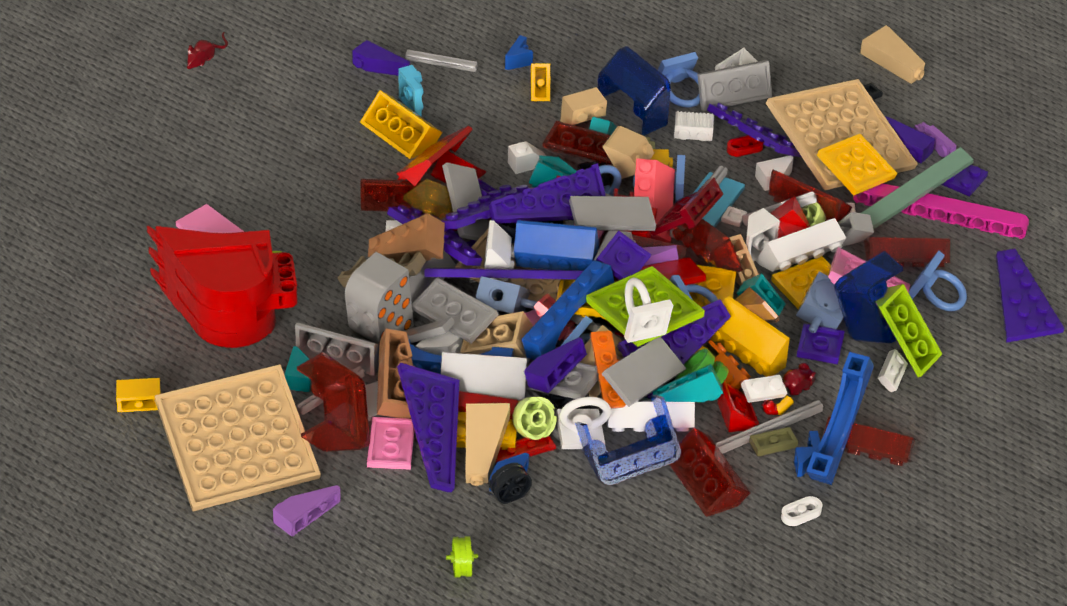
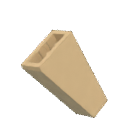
M887 25L862 40L860 54L911 84L923 78L925 62Z
M510 403L466 404V483H471L475 486L489 483L490 475L510 419Z

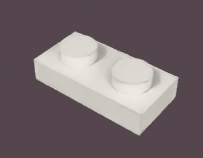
M896 349L889 351L878 376L881 384L890 392L897 390L908 365Z
M781 375L748 379L741 383L748 403L782 398L787 395Z

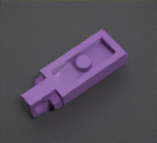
M922 122L914 126L915 130L935 138L934 149L938 152L939 156L946 157L956 150L957 145L934 125L929 126Z

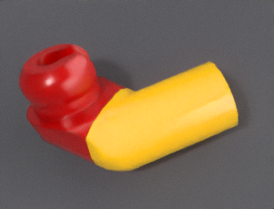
M785 396L779 403L766 400L763 411L768 415H782L794 401L789 396Z

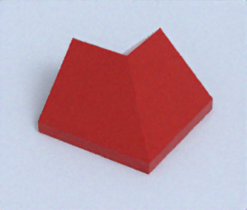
M792 197L771 212L774 217L780 220L778 238L811 227L796 197Z

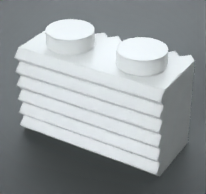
M677 111L675 115L674 138L712 141L714 114H702L701 112L699 114L697 112L687 113L686 111L683 113L682 111Z

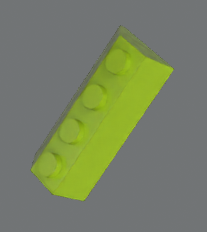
M901 284L885 288L875 298V301L917 377H921L938 360L942 352L905 285Z

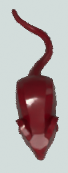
M225 32L222 33V38L225 42L223 46L203 39L197 41L194 48L192 45H189L187 68L192 69L203 66L205 61H209L214 57L215 48L224 49L227 47L228 42L224 37Z
M801 363L798 366L799 369H791L784 374L782 380L785 387L790 390V395L801 394L802 389L809 390L810 386L813 385L816 379V372H813L807 363ZM763 400L762 406L766 404V400Z

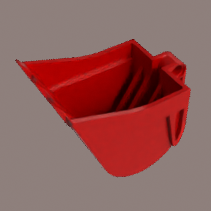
M147 226V232L156 243L158 250L157 252L149 247V254L159 266V272L150 268L151 275L178 312L184 316L199 337L206 342L226 348L252 345L272 333L276 323L275 309L296 306L298 296L293 256L286 252L272 253L269 230L210 233L156 226V230Z

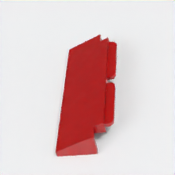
M466 126L428 147L397 173L399 176L397 180L401 181L403 179L405 181L407 179L416 186L430 166L450 149L456 152L473 129L470 126Z

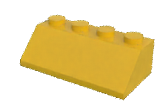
M381 90L360 121L361 124L409 159L420 155L428 147L435 144L443 133L393 96Z
M729 295L725 297L722 303L731 317L710 339L713 342H720L727 352L733 353L743 363L750 365L758 374H763L765 377L774 376L786 368L790 338Z

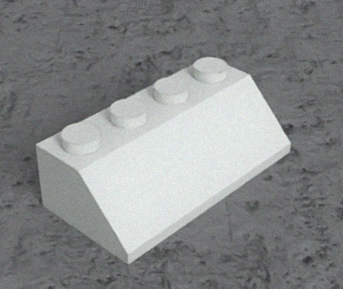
M833 218L767 242L756 262L772 272L777 270L784 271L793 264H803L812 257L817 259L826 252H836L838 247L842 248L846 236L836 219Z
M642 398L630 407L626 405L623 408H611V415L606 421V425L616 432L625 431V428H633V431L638 432L646 431V428H655V431L660 432L668 431V428H676V431H689V428H694L695 402H655L654 398Z

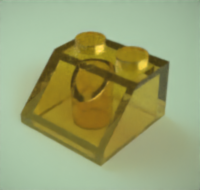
M424 180L404 195L403 199L411 206L440 219L445 218L448 213H453L448 188L431 180Z

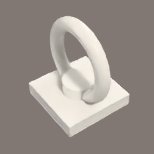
M638 278L629 279L625 286V304L629 314L624 335L627 343L665 335L674 306L671 300L651 303L644 283ZM634 286L639 291V294L642 299V306L635 307L634 305Z
M598 397L577 398L567 403L562 409L556 410L555 415L557 416L561 449L604 448L605 440L602 425L611 415V407L605 400ZM586 405H593V406L600 407L603 412H602V414L600 415L599 409H576V408L581 407V406H586Z

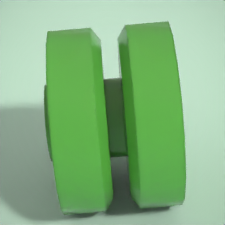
M704 348L695 353L684 364L686 370L676 376L675 380L712 364L722 384L729 370L721 361L715 362V356L708 349Z

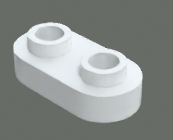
M808 496L787 504L782 508L781 520L786 525L797 526L815 519L821 515L822 502L816 497Z

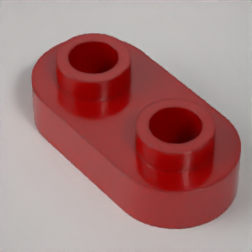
M751 136L731 139L727 142V153L734 157L758 153L763 150L764 142L758 141Z

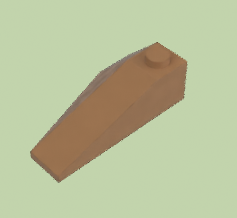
M750 287L735 299L767 323H777L780 321L779 316Z

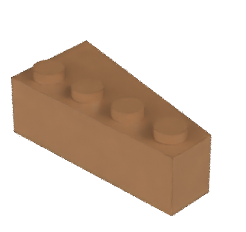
M428 213L370 238L368 257L378 252L389 259L393 258L396 263H399L405 253H409L411 258H413L416 252L420 251L426 261L431 260V258L443 259L445 223Z
M385 329L379 342L377 415L411 419L397 369L400 363L413 366L407 332Z

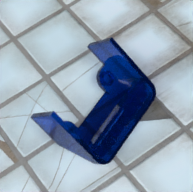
M628 46L618 49L598 74V90L605 97L621 89L634 100L633 111L636 116L643 120L642 135L645 136L667 126L671 91L669 80Z
M886 251L840 277L834 285L848 333L856 341L893 343L897 340L886 319L880 317L876 301L887 292L886 281L903 271V267Z
M659 395L651 396L657 417L651 418L646 422L644 426L646 439L607 452L606 446L602 441L592 440L587 424L575 423L584 454L600 482L606 485H613L674 463L680 458L681 449L664 397Z

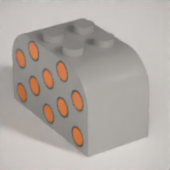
M375 252L350 276L345 288V301L349 328L373 343L379 344L385 329L405 331L413 327L414 323L408 269Z

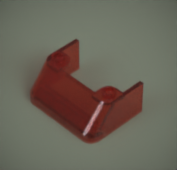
M324 352L297 366V371L311 379L312 393L323 400L325 421L301 433V438L324 452L361 450L369 446L370 436L366 387L362 378Z

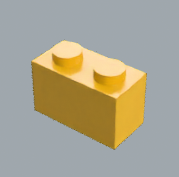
M160 378L116 380L118 412L158 410L155 403V395L161 394Z

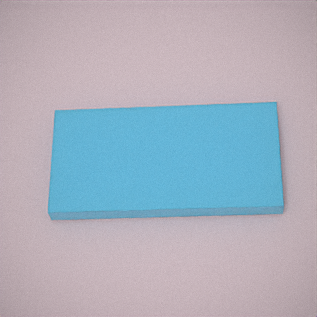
M712 172L708 173L694 193L712 176ZM725 177L719 184L723 192L722 197L695 228L712 233L721 221V217L727 208L732 206L743 192L745 184Z

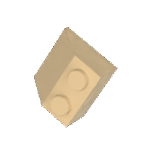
M597 87L562 97L560 125L563 128L592 120V117L606 116L607 100Z
M618 126L603 145V149L613 166L619 170L621 179L635 175L636 159H651L654 154L653 148L645 136L622 126Z

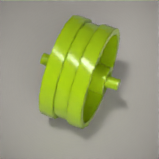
M470 536L462 538L453 537L452 552H450V555H446V560H451V563H453L454 577H472V562H474V558H478V554H474V551L471 549Z

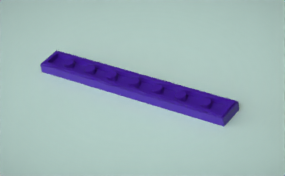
M426 268L425 277L481 278L482 276L487 278L577 279L584 270Z

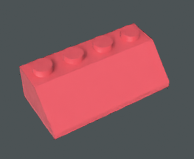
M636 159L634 197H649L651 207L658 208L655 220L657 224L673 206L675 169L657 160ZM670 229L655 236L652 235L651 239L632 235L633 240L671 243Z

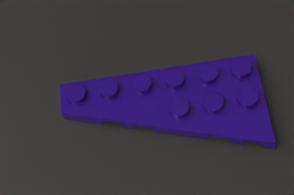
M718 102L717 105L709 104L707 111L728 121L730 125L738 127L739 130L752 138L764 142V145L774 148V151L781 154L802 158L793 143L787 140V136L780 133L776 134L772 132L773 129L767 126L758 125V122L754 119L747 118L746 120L742 117V113L735 110L731 112L727 110L728 106Z
M598 163L592 165L591 168L577 170L576 173L569 176L564 175L539 184L536 188H528L523 190L522 193L511 194L492 201L489 205L492 221L496 223H517V220L531 222L574 220L569 203L570 196H606Z
M511 185L500 186L499 190L490 191L489 195L479 197L478 201L469 202L468 206L460 207L456 212L446 214V217L441 219L445 223L444 229H458L476 223L478 219L490 218L489 205L492 201L511 194L522 193L523 190L528 189V185H520L516 188H511Z
M399 205L398 207H389L387 215L401 224L427 213L441 220L432 209H422L417 206L408 208ZM444 229L443 251L466 266H480L483 258L459 237L453 229Z
M1017 250L997 251L996 261L999 273L1006 343L1063 333L1064 326Z
M721 299L702 307L705 310L704 317L661 336L683 365L730 319L731 315ZM624 340L619 342L617 348L625 358L647 343L637 347L632 342L627 343ZM653 392L647 395L648 399L653 396Z
M400 363L397 369L430 487L445 492H452L455 488L460 380Z

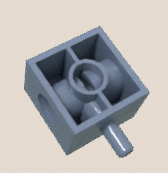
M820 271L812 281L796 314L797 317L811 324L809 327L811 333H816L819 326L836 329L842 321L854 295L849 291V288L833 284L830 281L831 279Z
M481 276L475 299L500 313L511 314L522 311L525 313L526 307L535 309L534 306L537 301L528 299L530 290L525 287Z

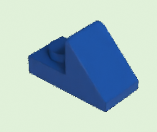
M520 35L505 55V69L511 70L533 64V51L528 50V45H526L527 37Z

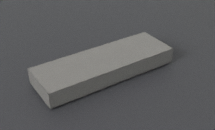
M452 317L405 330L404 332H407L410 342L414 343L447 333L454 326L455 322Z

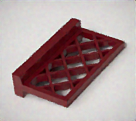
M715 178L708 179L697 192L679 199L656 224L655 231H650L651 234L655 236L684 223L687 224L689 229L695 227L723 195Z

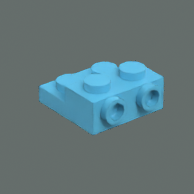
M413 65L399 68V99L406 107L422 117V95L424 93L423 87L420 84L422 82V75Z

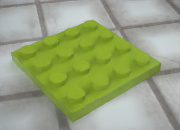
M653 266L586 295V302L623 335H625L629 318L625 304V286L631 278H638L644 283L651 303L671 300L674 306L667 333L704 317L705 312L702 307ZM634 286L633 300L635 307L643 304L639 291ZM661 336L634 341L632 343L639 347Z

